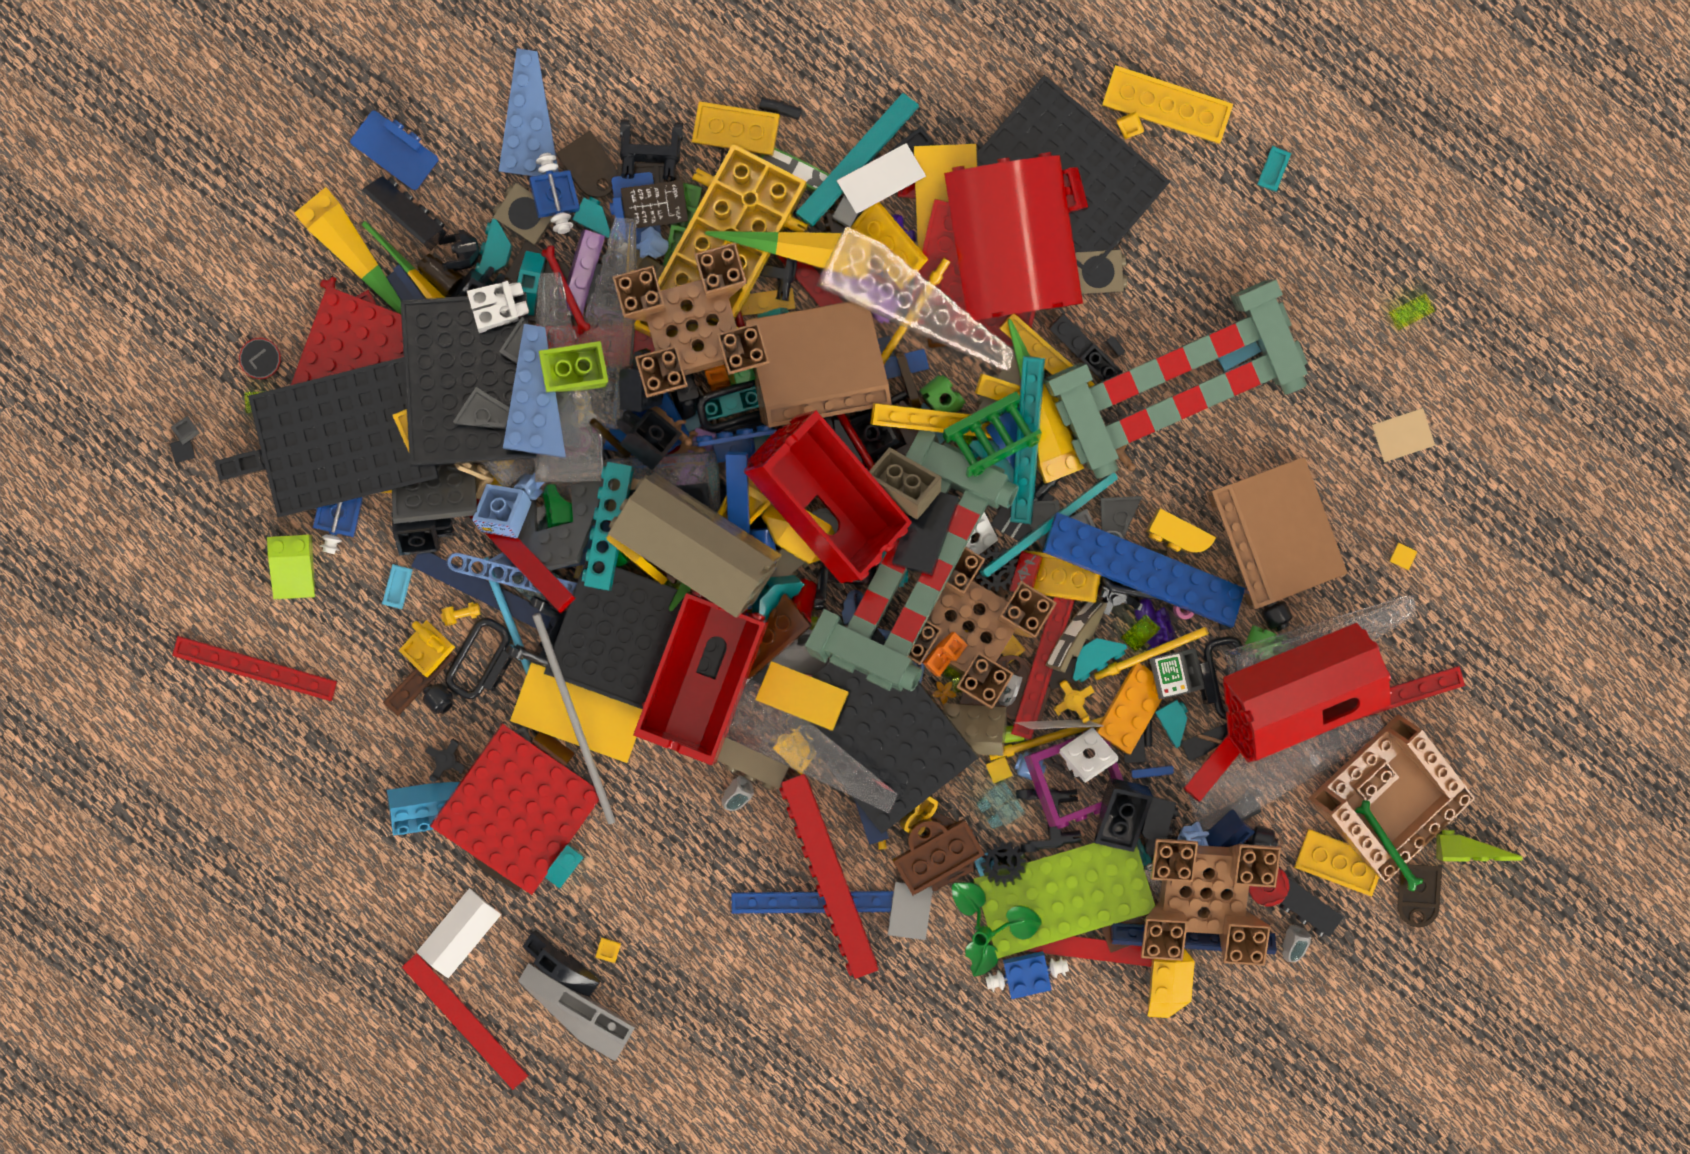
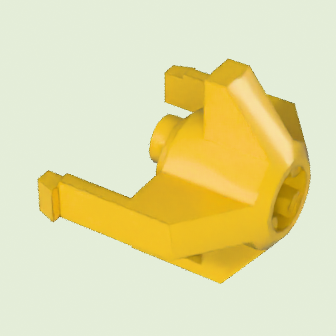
M1066 679L1059 684L1065 694L1063 701L1053 707L1057 715L1060 716L1061 712L1070 709L1077 711L1084 724L1090 721V717L1083 708L1085 698L1095 692L1091 685L1077 690L1072 689Z

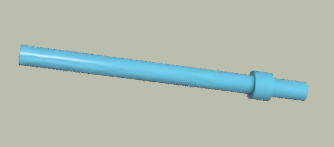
M492 570V576L496 578V575ZM489 580L514 645L518 644L524 647L499 583ZM523 658L521 662L527 675L531 663Z

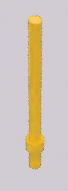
M943 258L937 269L932 271L928 277L930 280L882 352L883 364L886 363L936 284H939L943 279L942 275L950 264V261Z
M1203 627L1119 663L1113 662L1108 664L1107 668L1095 672L1094 676L1096 680H1099L1109 675H1117L1123 669L1208 635V629Z
M1103 717L1090 721L1100 724ZM1092 727L1065 728L1015 745L1008 744L1004 746L1003 756L989 755L991 761L1004 756L1008 758L1014 756L1017 752L1089 730Z

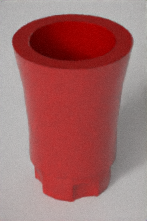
M800 579L804 586L791 600L811 623L817 585L813 581Z

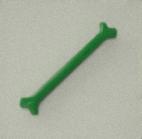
M1363 800L1361 806L1355 809V813L1364 815L1407 879V889L1415 891L1416 886L1422 884L1423 879L1417 878L1412 874L1372 814L1370 801Z

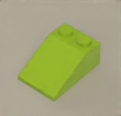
M601 341L538 351L546 393L605 387L608 383Z
M312 535L267 537L273 599L315 597Z

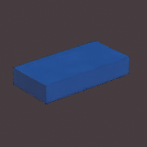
M1173 765L1132 769L1130 771L1131 777L1135 779L1170 775L1174 773Z

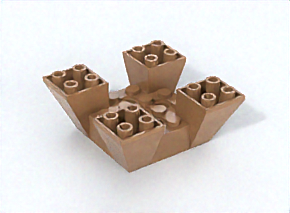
M736 243L695 253L701 280L662 291L660 290L653 265L613 276L624 318L647 322L654 344V352L635 357L646 398L687 387L685 375L725 364L730 375L770 363L759 323L737 328L730 306L729 298L747 284ZM685 304L693 306L688 312L683 311L681 308ZM711 318H716L719 321L715 326H710L707 322ZM690 324L698 325V329L693 332L687 330V327ZM674 329L678 331L675 337L667 336L669 330ZM695 344H702L704 348L697 352L693 350V346Z
M965 547L908 658L921 665L927 654H930L951 632H956L968 645L957 661H951L948 667L963 675L956 688L993 709L1014 674L996 663L1013 634L1036 638L1057 602L1022 581L1008 602L973 581L985 558ZM973 607H982L984 610V614H975L973 611ZM953 613L955 621H947L945 614ZM968 623L972 625L973 632H965L962 627L963 624ZM987 634L991 642L988 644L983 643L980 636Z
M1156 839L1151 880H1162L1159 902L1145 919L1141 958L1183 961L1186 932L1219 934L1224 963L1265 966L1270 925L1246 911L1249 886L1276 888L1281 847L1248 844L1216 847L1198 845V841ZM1206 868H1211L1208 872H1203ZM1188 886L1185 890H1180L1182 887ZM1208 887L1206 891H1201L1203 888ZM1224 889H1229L1227 892L1221 893ZM1201 907H1206L1204 910L1198 911Z

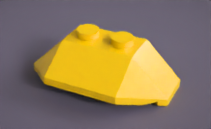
M770 504L765 509L762 518L767 524L774 543L807 564L820 561L777 509ZM807 511L827 534L833 535L835 533L830 524Z
M1185 949L1183 961L1152 959L1148 1017L1169 1018L1191 1002L1195 961Z

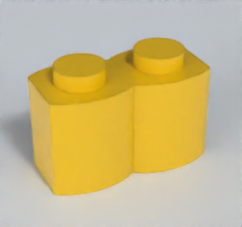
M931 796L901 819L900 827L909 833L914 824L933 816L937 809L938 801ZM926 827L920 828L918 834L921 835Z

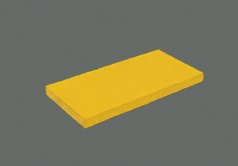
M976 144L914 146V157L926 177L915 182L918 248L921 251L934 199L949 202L944 173L952 172V167L964 166L965 169L977 167Z
M531 662L510 721L579 746L555 678L544 674L546 667ZM565 682L589 749L627 763L637 738L633 734L643 709Z

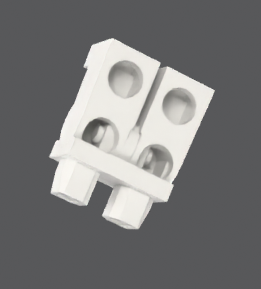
M508 281L467 291L479 333L486 332L488 329L517 322L519 321L518 317L529 313L526 301L515 304L513 297L524 295L520 282L509 284Z

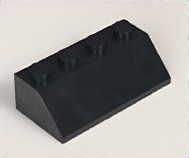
M381 176L362 189L369 198L430 251L447 234L443 229L445 224L437 217L434 220L428 216L430 211L422 204L419 206L415 205L412 202L415 198L406 190L403 193L397 189L399 184L391 177L387 180Z

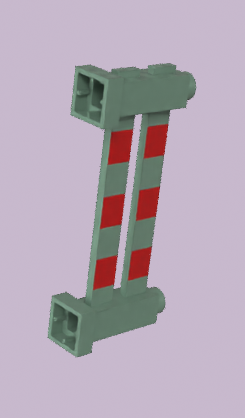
M1266 279L1230 295L1236 311L1245 312L1246 318L1094 386L1088 387L1087 382L1093 380L1087 364L1078 363L1044 378L1043 382L1049 394L1058 398L1055 406L1064 426L1069 425L1075 439L1071 443L1080 464L1085 463L1088 469L1093 470L1096 479L1103 478L1119 470L1116 459H1119L1115 450L1272 379L1275 385L1281 386L1284 395L1306 387L1307 383L1304 375L1308 373L1304 365L1308 362L1299 341H1294L1289 326L1292 324L1283 302L1278 303L1276 299L1283 295L1277 280ZM1257 341L1262 356L1105 426L1099 411Z
M919 430L906 457L941 476V492L948 494L950 488L964 493L954 513L933 575L921 574L884 646L871 640L907 571L906 568L892 564L901 539L898 538L894 542L895 546L885 554L847 628L838 615L824 609L805 644L810 656L824 663L830 657V663L851 673L857 670L868 675L867 681L888 691L891 688L902 691L904 688L912 692L916 688L922 675V669L915 666L912 659L908 658L910 651L987 505L998 509L999 505L1009 508L1015 500L1019 488L1018 485L1010 482L1008 475L1004 474L1005 470L996 465L989 466L979 476L974 477L973 475L968 478L966 470L970 464L962 451L946 442L944 445H941L935 433Z

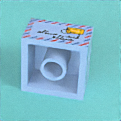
M486 484L477 506V512L472 520L480 532L518 538L532 502L524 490Z

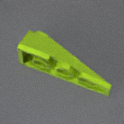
M1442 830V834L1436 835V859L1441 861L1467 862L1470 859L1475 861H1489V859L1494 861H1522L1523 856L1455 834V830Z

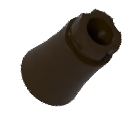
M429 253L419 263L418 270L423 273L422 275L445 298L450 297L465 276L453 269L443 271V262Z

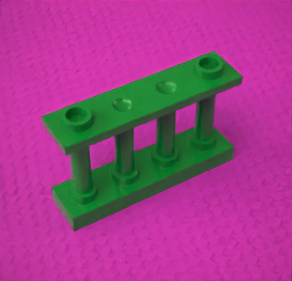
M1017 391L944 429L943 438L946 443L950 441L956 442L970 464L966 470L968 478L973 475L974 477L979 476L989 466L1027 446L1031 448L1040 442L1041 430L1039 429L1032 433L1017 409L1020 403V396ZM1005 412L1010 413L1023 433L1024 438L1013 442L999 419L1000 415ZM988 421L994 425L1007 446L995 452L981 429L982 424ZM969 431L974 432L988 457L977 461L963 438L964 434Z

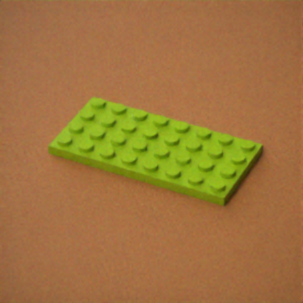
M1092 843L1031 861L1026 866H1023L1026 873H1020L1022 879H1014V885L1011 882H1007V887H1004L1002 882H1000L999 886H996L995 880L990 883L988 876L974 878L975 884L979 885L985 892L986 902L982 909L987 926L992 931L1009 922L1006 913L1014 906L1028 907L1034 910L1042 920V924L1037 932L1029 939L1022 940L1013 936L1010 932V926L995 934L992 942L993 946L998 950V952L995 950L997 959L1113 925V923L1116 924L1149 914L1155 907L1137 845L1134 852Z

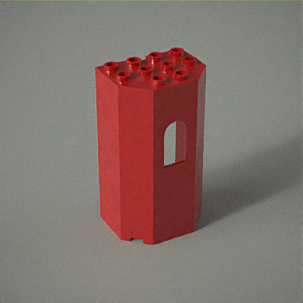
M817 410L797 415L790 420L791 424H787L783 428L780 427L748 459V466L744 469V473L840 583H851L856 580L862 581L869 575L870 568L882 561L883 551H890L895 546L894 542L908 532L907 528L911 525L912 521ZM815 496L821 500L838 521V529L833 535L827 534L805 510V507Z
M696 591L687 592L633 736L664 748L672 749L711 766L715 764L769 621L765 620L766 616L757 612L750 613L745 609L736 618ZM717 636L725 640L727 650L716 679L697 673V669L707 642L710 638Z
M1354 623L1223 677L1225 704L1228 707L1226 712L1228 738L1249 763L1390 706L1392 692L1389 681L1391 676L1386 669L1378 644L1370 639L1365 629H1362L1358 623Z

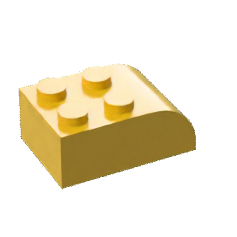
M1161 508L1156 510L1146 530L1149 533L1148 537L1156 542L1163 540L1168 543L1166 547L1176 552H1180V550L1188 553L1201 552L1208 549L1216 539L1215 536Z

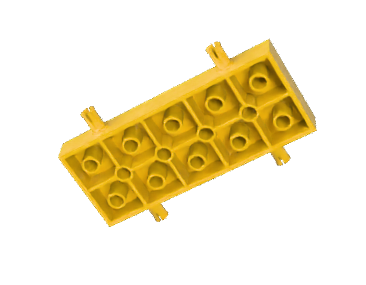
M734 144L729 149L715 176L697 168V173H694L692 180L707 186L708 190L658 279L660 290L701 280L694 254L733 243L705 234L706 231L783 232L784 229L788 228L794 232L805 233L804 231L807 230L808 224L792 217V214L807 188L806 181ZM737 243L736 247L747 284L729 298L734 319H736L771 254ZM685 304L681 309L688 312L693 306ZM711 318L707 324L715 326L719 321L716 318ZM636 320L634 323L635 330L651 337L648 323ZM690 324L687 327V330L691 332L698 329L696 324ZM674 329L667 332L669 337H675L678 334V331ZM695 344L693 346V350L697 352L704 348L702 344Z

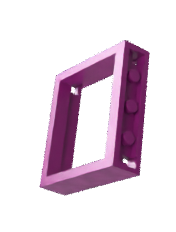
M1079 736L1024 756L1049 827L1057 826L1058 829L1069 825L1068 821L1075 819L1078 822L1088 818L1087 814L1094 812V815L1100 813L1102 801L1059 817L1039 761L1059 754L1062 747ZM1117 762L1108 767L1111 778L1123 780Z

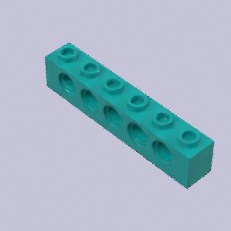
M607 462V466H603L601 478L604 479L603 487H599L597 499H600L599 508H595L593 517L596 520V525L590 532L592 546L591 549L588 548L586 553V561H589L588 568L584 569L582 575V582H585L584 586L612 591L619 550L606 540L609 532H604L602 525L605 521H612L615 516L617 517L621 513L619 509L625 499L629 498L634 467L611 462ZM618 479L620 487L618 490L612 491L610 483L612 480ZM610 500L616 502V508L613 511L606 509V504ZM602 541H606L609 545L608 550L604 553H601L598 549ZM603 562L605 565L604 571L599 574L596 573L594 569L595 564Z

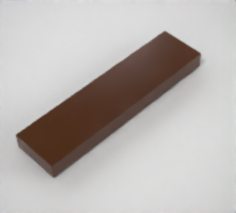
M450 653L428 678L415 668L383 703L399 716L456 656Z

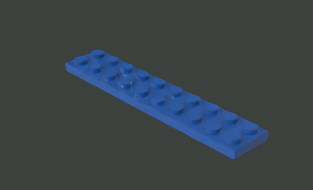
M1058 512L1054 516L1043 552L1230 628L1234 627L1244 596V589H1246Z

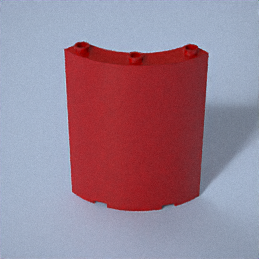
M1051 152L1038 154L1039 157L1015 161H1010V158L997 159L995 164L967 169L964 166L952 167V172L944 173L968 322L1083 304L1060 155L1051 156Z

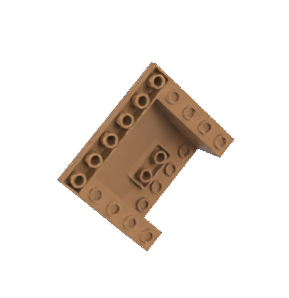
M867 298L744 320L745 326L759 323L770 362L769 364L753 368L756 377L754 381L761 422L767 427L791 424L790 420L795 416L817 410L824 418L872 409L873 403L892 405L887 376Z
M1305 457L1207 492L1213 511L1219 512L1245 582L1246 589H1244V595L1249 609L1266 606L1348 573Z
M1398 714L1308 799L1373 872L1386 883L1400 869L1364 815L1355 813V809L1361 806L1363 800L1370 801L1372 814L1407 864L1474 801L1475 797L1424 731Z

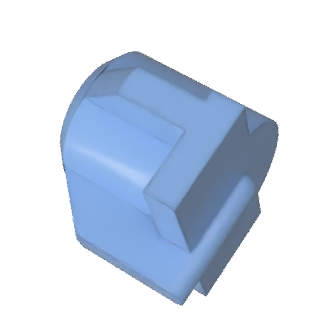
M650 226L641 232V242L636 245V248L640 250L641 258L649 255L656 259L666 254L669 244L658 231Z
M537 472L533 475L526 474L518 481L514 488L524 490L530 500H536L542 494L543 490L540 487L546 480Z
M1195 822L1192 826H1184L1177 840L1198 841V845L1208 846L1205 837L1209 835V832H1203L1200 823Z

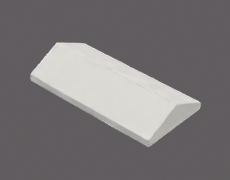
M469 888L418 949L417 953L434 969L449 978L501 914Z

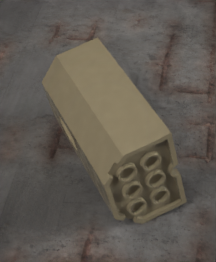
M653 473L649 476L646 475L644 479L641 478L635 487L636 491L621 504L619 508L621 513L610 522L609 527L611 530L608 535L734 617L740 616L745 609L747 610L755 603L776 569L777 564L775 562H778L782 555L658 474Z

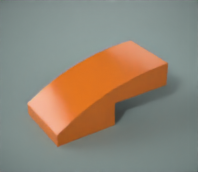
M725 364L704 370L712 391L730 386Z
M951 632L930 652L922 663L934 676L940 677L949 663L957 661L968 645L956 632Z

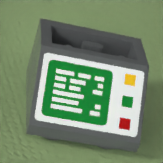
M1196 648L1150 659L1159 699L1205 689Z

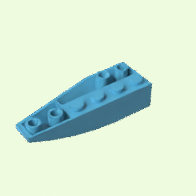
M460 782L430 783L387 790L393 836L434 830L429 825Z

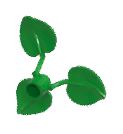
M955 882L952 885L953 899L960 912L971 916L977 911L975 926L977 931L965 949V956L972 961L970 968L974 977L989 972L999 960L995 950L998 952L997 948L993 945H988L995 934L1010 926V932L1013 936L1022 940L1029 939L1042 924L1041 918L1034 910L1025 906H1014L1006 913L1009 922L992 931L990 927L980 926V907L986 902L984 890L979 885L970 882Z

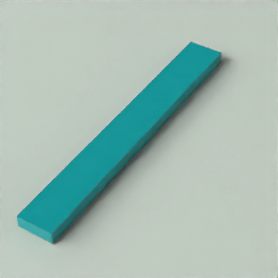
M902 93L797 210L796 215L813 227L843 193L837 180L870 163L919 108V104Z
M1023 356L1019 412L1033 433L1040 429L1045 358ZM1019 427L1017 429V441L1024 438ZM1038 444L1031 448L1027 446L1016 452L1013 484L1018 485L1019 488L1011 506L1010 522L1032 524Z
M1114 472L1103 477L1059 510L1058 513L1070 516L1118 480V476ZM1055 514L979 571L981 575L989 577L1050 531Z

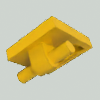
M426 620L422 625L415 621L412 624V628L416 632L398 651L428 678L455 646L429 621Z

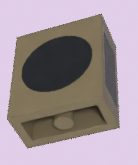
M515 183L514 186L510 185L504 194L506 198L503 203L499 202L494 208L493 213L495 215L493 218L531 244L537 246L551 225V218L553 216L538 218L533 194Z
M1112 250L1090 276L1077 266L1082 295L1122 293L1124 288H1127V276L1123 275L1122 267H1126L1125 254H1121V250ZM1105 251L1076 252L1075 255L1076 259L1090 270L1097 262L1095 258Z

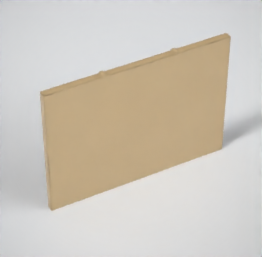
M1423 408L1372 425L1384 462L1435 446Z

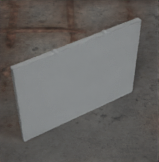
M895 882L887 935L926 940L933 893L931 886L912 896L906 883Z

